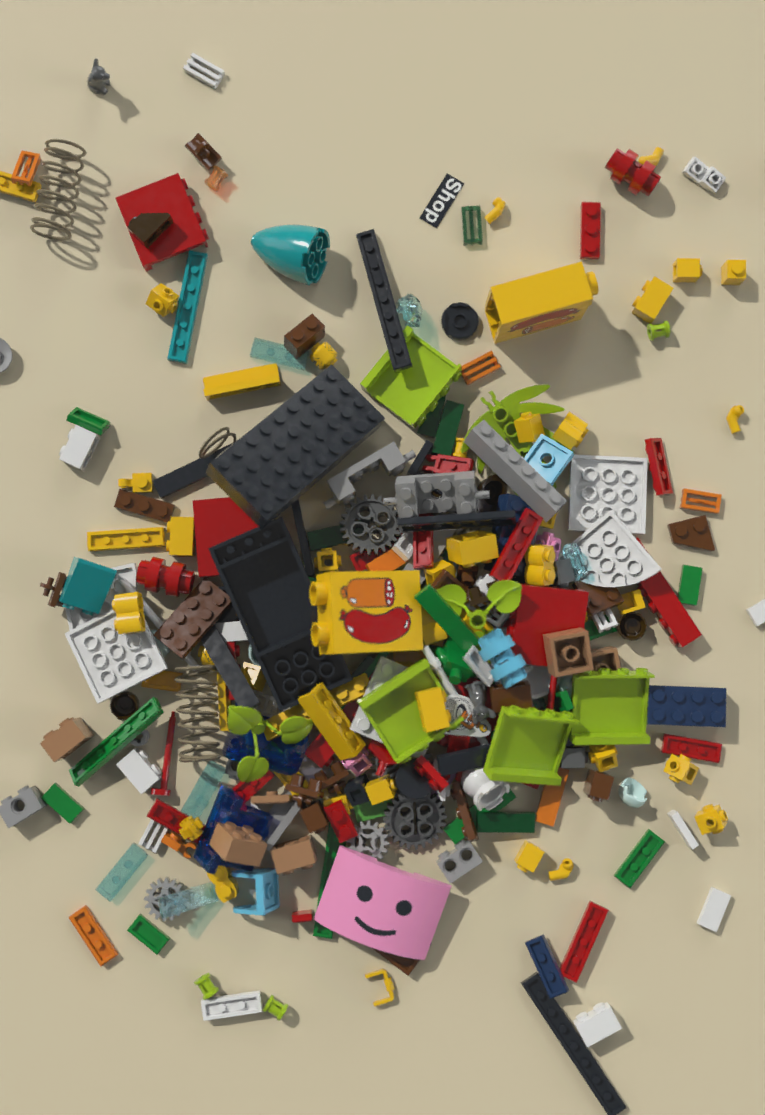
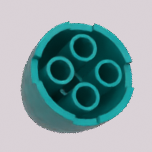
M280 225L257 232L252 236L251 245L257 255L275 271L294 281L310 286L312 283H317L324 273L328 262L325 261L326 248H330V237L327 230L318 227Z

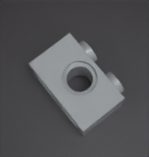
M27 785L17 791L19 795L14 798L9 796L1 801L0 815L8 828L15 826L47 806L46 802L41 798L42 795L36 785L30 788ZM19 800L24 802V810L18 808L17 803Z

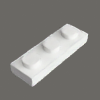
M260 990L201 1000L203 1021L260 1013L263 1010Z

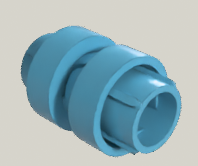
M497 628L478 639V643L482 648L478 653L483 662L490 660L494 669L489 672L495 682L500 680L503 687L508 688L527 677V673L523 668L526 665L525 660L521 654L515 656L511 650L515 643L510 634L505 636L502 630Z

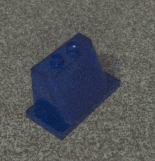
M223 784L220 786L193 857L210 874L216 873L218 865L252 872L254 866L224 861L209 845L217 822L224 824L232 822L240 827L248 825L254 829L253 831L256 834L262 836V840L265 841L274 817L268 812L243 804L244 800L229 786Z

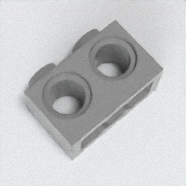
M463 839L454 845L455 849L450 852L446 850L438 856L439 859L436 862L450 884L483 862L469 840L465 841ZM464 850H470L472 852L470 858L464 859L461 857V853ZM452 860L456 863L452 870L445 868L447 861Z

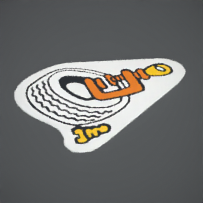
M458 694L447 696V702L444 703L446 710L449 709L451 714V721L449 723L457 719L459 714L464 720L460 722V727L453 731L450 729L444 734L486 737L490 734L491 726L487 720L473 724L474 706L468 697Z

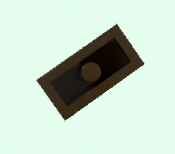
M141 213L138 217L135 216L130 220L128 229L138 241L148 248L173 223V220L169 213Z

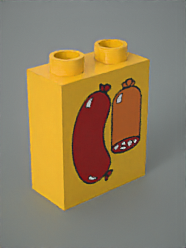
M581 261L490 287L484 311L494 344L581 320L587 308L592 305L593 295H597L599 292L594 272L585 273Z
M345 571L316 575V582H312L310 585L309 597L311 604L318 607V622L312 624L311 639L315 647L319 646V654L423 650L421 605L414 598V595L420 591V571Z

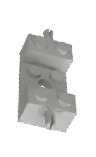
M395 442L383 447L327 480L333 497L323 502L328 509L335 504L342 505L344 503L345 506L350 504V501L353 502L356 496V491L351 481L355 483L363 478L362 475L368 471L373 473L380 468V464L388 476L393 475L395 477L404 471L403 469L408 461L417 457L415 452L412 450L402 455Z
M474 471L397 476L395 497L383 498L384 506L396 505L399 518L419 517V514L454 511H457V514L477 513L478 499H490L489 490L477 491ZM439 489L443 494L440 497H434L432 491Z

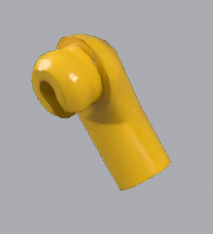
M741 405L733 406L726 417L732 434L741 431L738 424V419L741 414H744V408Z

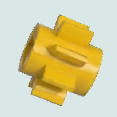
M188 816L179 824L181 826L179 833L184 840L189 837L193 841L203 833L201 828L204 825L198 816L195 819L192 816Z

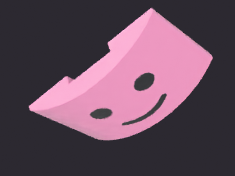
M340 845L314 920L346 938L371 948L402 957L425 960L451 885L416 872L414 874L379 862L377 858Z

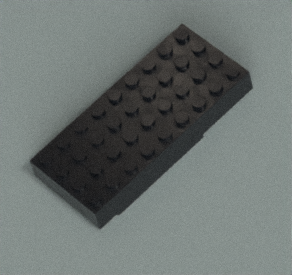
M330 365L211 461L206 474L262 530L379 429L385 417L333 365Z
M282 517L272 520L262 530L256 527L208 548L280 712L299 704L297 699L302 695L309 694L319 683H323L329 691L353 680L342 654L320 655L319 646L315 647L312 643L311 628L314 622H318V607L313 606L310 602L309 589L311 582Z

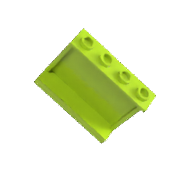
M407 325L403 330L413 367L394 373L387 350L360 385L362 390L415 429L425 422L427 413L429 411L432 412L437 407L439 398L446 396L452 382L459 380L462 375V368L460 364L456 365L414 334V330Z
M425 658L420 659L357 701L397 764L409 761L413 753L424 751L428 748L427 744L433 740L435 742L439 741L445 736V732L450 729L451 731L461 726L460 722L464 720L459 714L458 718L449 723L450 727L427 733L423 731L414 692L437 686L444 690Z
M599 668L598 671L590 670L572 674L571 702L574 708L570 712L580 721V725L572 724L569 740L574 745L650 744V736L646 734L650 678H655V675L646 668H636V671H629L627 668H617V671Z
M515 705L510 707L502 706L483 772L491 781L560 786L562 778L557 774L572 724L580 725V721L569 711L556 712L551 709L543 711L533 707L524 709Z

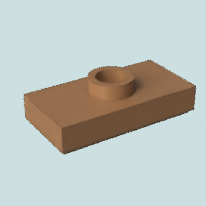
M278 791L266 792V796H251L252 804L292 803L294 800H292L293 795H278Z

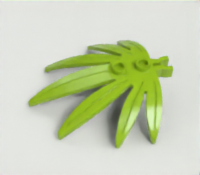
M548 384L522 388L509 394L500 402L496 400V396L491 390L488 393L491 395V400L495 406L493 407L484 397L480 398L482 403L487 405L488 411L473 423L464 440L475 426L485 420L505 441L508 438L516 452L524 447L531 449L534 445L532 442L519 443L514 421L521 417L519 414L521 412L549 414L562 412L565 409L542 402L520 403L550 388ZM543 426L545 436L562 445L552 438L554 433ZM464 440L461 446V453L466 452L470 448L464 443ZM477 455L478 473L481 474L486 463ZM556 483L552 486L554 489L557 488Z

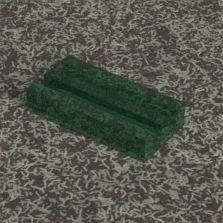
M462 206L463 245H475L477 243L481 245L483 241L480 206ZM466 211H469L470 239H467ZM473 211H476L478 239H474Z

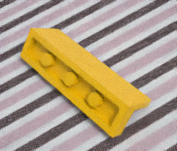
M276 363L203 378L205 388L203 390L207 400L281 386Z
M323 683L317 684L309 694L302 695L297 699L340 760L356 757L364 748L365 742L357 732L349 729L351 722Z

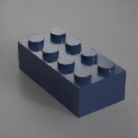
M512 494L499 495L496 511L515 510L516 524L525 508L535 512L520 496ZM516 525L494 526L492 528V534H496L499 556ZM537 532L530 544H535ZM524 556L513 577L525 578L526 563ZM498 558L492 559L493 561L490 563H485L484 570L492 571Z
M649 685L646 724L726 727V688Z

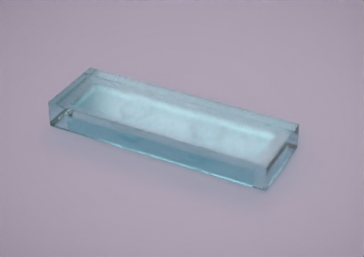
M254 337L250 357L305 371L310 352L307 351L296 359L283 344Z
M213 760L209 761L181 811L192 816L194 819L197 816L200 818L225 774L226 767Z
M133 843L95 890L111 902L149 854L136 843Z
M212 882L157 898L161 918H167L218 901L215 884Z

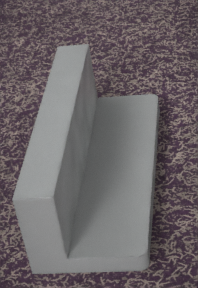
M284 790V792L281 795L291 793L289 790ZM297 801L292 803H275L256 829L255 833L262 836V840L267 844L266 849L269 852L300 810L297 807Z

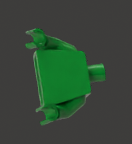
M450 637L446 639L442 647L429 645L434 656L438 657L442 663L441 667L445 674L449 676L450 683L457 685L460 681L466 682L469 677L474 678L477 676L463 660L467 653H464Z

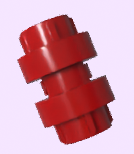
M617 148L605 166V169L612 172L610 179L619 185L624 180L630 184L627 189L635 196L642 192L649 197L661 179V176L653 172L656 166L648 160L642 165L636 161L639 156L631 149L624 153Z
M152 557L150 561L141 560L136 574V582L145 585V591L158 593L160 588L166 589V595L177 598L181 593H191L195 579V572L186 570V564L174 561L171 566H166V560Z

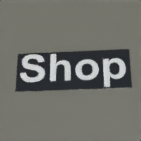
M447 173L419 218L437 228L464 183Z

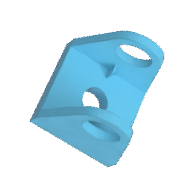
M541 434L524 459L553 486L567 464L572 460L574 453ZM551 456L552 460L549 463H542L543 457Z
M276 868L232 871V877L254 878L256 884V904L233 907L234 913L266 915L280 908L279 877Z

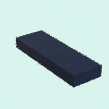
M544 934L526 941L527 949L550 999L567 993L569 988Z

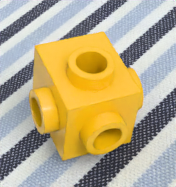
M160 283L151 289L146 305L164 317L169 313L172 314L177 309L179 295Z
M332 548L321 549V552H317V557H314L315 569H318L319 573L339 571L338 567L342 566L341 555H337V551L332 550ZM330 559L332 564L326 566L325 560Z
M589 745L590 752H588V758L591 764L594 763L599 772L618 766L616 756L618 753L615 745Z
M671 754L663 772L670 775L668 779L678 784L680 781L691 785L699 767L690 763L691 759L682 754L679 757Z
M706 805L694 816L702 835L711 832L712 834L722 832L728 821L727 814L724 809H721L720 805Z

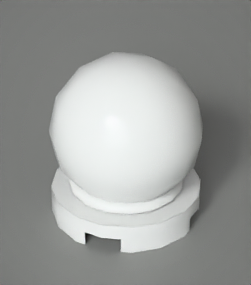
M484 766L462 772L461 786L465 793L473 798V803L479 811L482 808H486L488 811L496 807L503 801L502 796L504 793H509L510 786L507 782L491 781L483 772Z

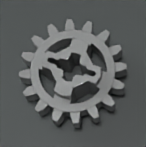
M361 821L360 827L354 825L358 836L347 840L348 843H351V846L348 848L361 853L369 850L373 853L372 857L383 859L381 853H387L388 850L385 848V845H390V842L385 841V838L388 837V834H383L385 828L379 829L378 822L372 826L371 821H368L367 825ZM364 829H372L374 832L367 834ZM357 837L359 838V845H358V846H356V838H357ZM365 838L372 839V841L370 842L372 847L365 846ZM379 838L381 839L380 848L377 846V841Z
M166 877L164 882L159 878L157 879V884L155 882L150 884L152 889L148 888L146 890V893L149 895L145 896L144 900L149 903L145 905V908H151L149 915L155 913L156 920L160 916L164 922L168 916L170 920H173L175 918L174 914L177 916L181 915L179 909L184 910L186 908L183 902H186L188 898L183 897L187 890L180 889L183 884L177 885L176 878L172 882L169 881V877ZM162 887L161 893L154 894L158 888ZM164 895H167V899H170L167 903H165V899H162ZM178 904L174 910L169 911L171 905Z

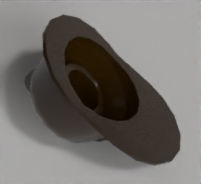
M497 474L484 479L477 487V491L489 490L490 499H478L477 510L479 513L496 511L499 495L507 494L508 485Z

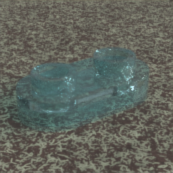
M576 543L565 544L563 547L564 559L570 558L576 581L584 580L587 575V567L585 566L580 547Z

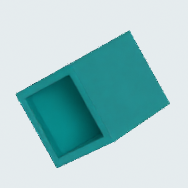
M74 557L59 601L63 603V607L74 610L75 607L82 609L84 614L93 616V613L99 614L117 570Z

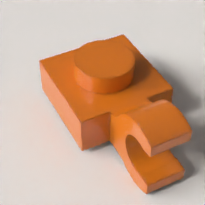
M167 832L161 842L175 851L181 852L184 857L190 858L192 855L187 852V848L192 847L196 849L197 845L193 842L185 844L181 840V836L174 832H171V834Z

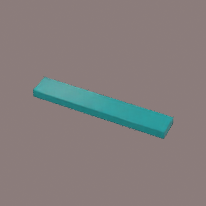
M191 250L188 252L167 358L168 361L187 364L208 259L207 253Z

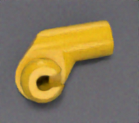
M656 147L652 155L641 156L638 162L643 165L648 160L657 166L664 150Z
M500 197L493 201L495 208L484 217L489 224L501 215L506 206L505 201H502Z
M565 858L558 870L548 871L550 881L568 878L574 867L572 860Z

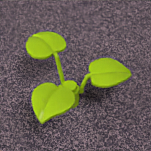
M502 580L492 584L487 592V597L492 603L485 611L475 610L473 613L464 605L467 595L462 587L450 584L436 591L459 616L462 608L465 609L467 616L470 617L469 623L471 627L482 630L475 632L481 638L493 631H486V628H484L488 612L493 606L501 613L513 612L520 603L522 586L511 580ZM479 644L475 646L479 651L482 650Z
M229 706V730L236 735H243L251 730L254 740L255 757L246 756L239 762L237 767L239 780L250 782L260 779L267 773L269 764L265 758H259L257 734L263 733L266 726L277 735H282L283 743L295 744L302 741L310 733L313 721L301 716H292L281 723V731H278L268 720L264 721L259 711L249 707Z

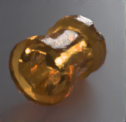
M215 165L213 172L208 179H205L204 183L214 191H218L220 184L224 178L228 177V174Z

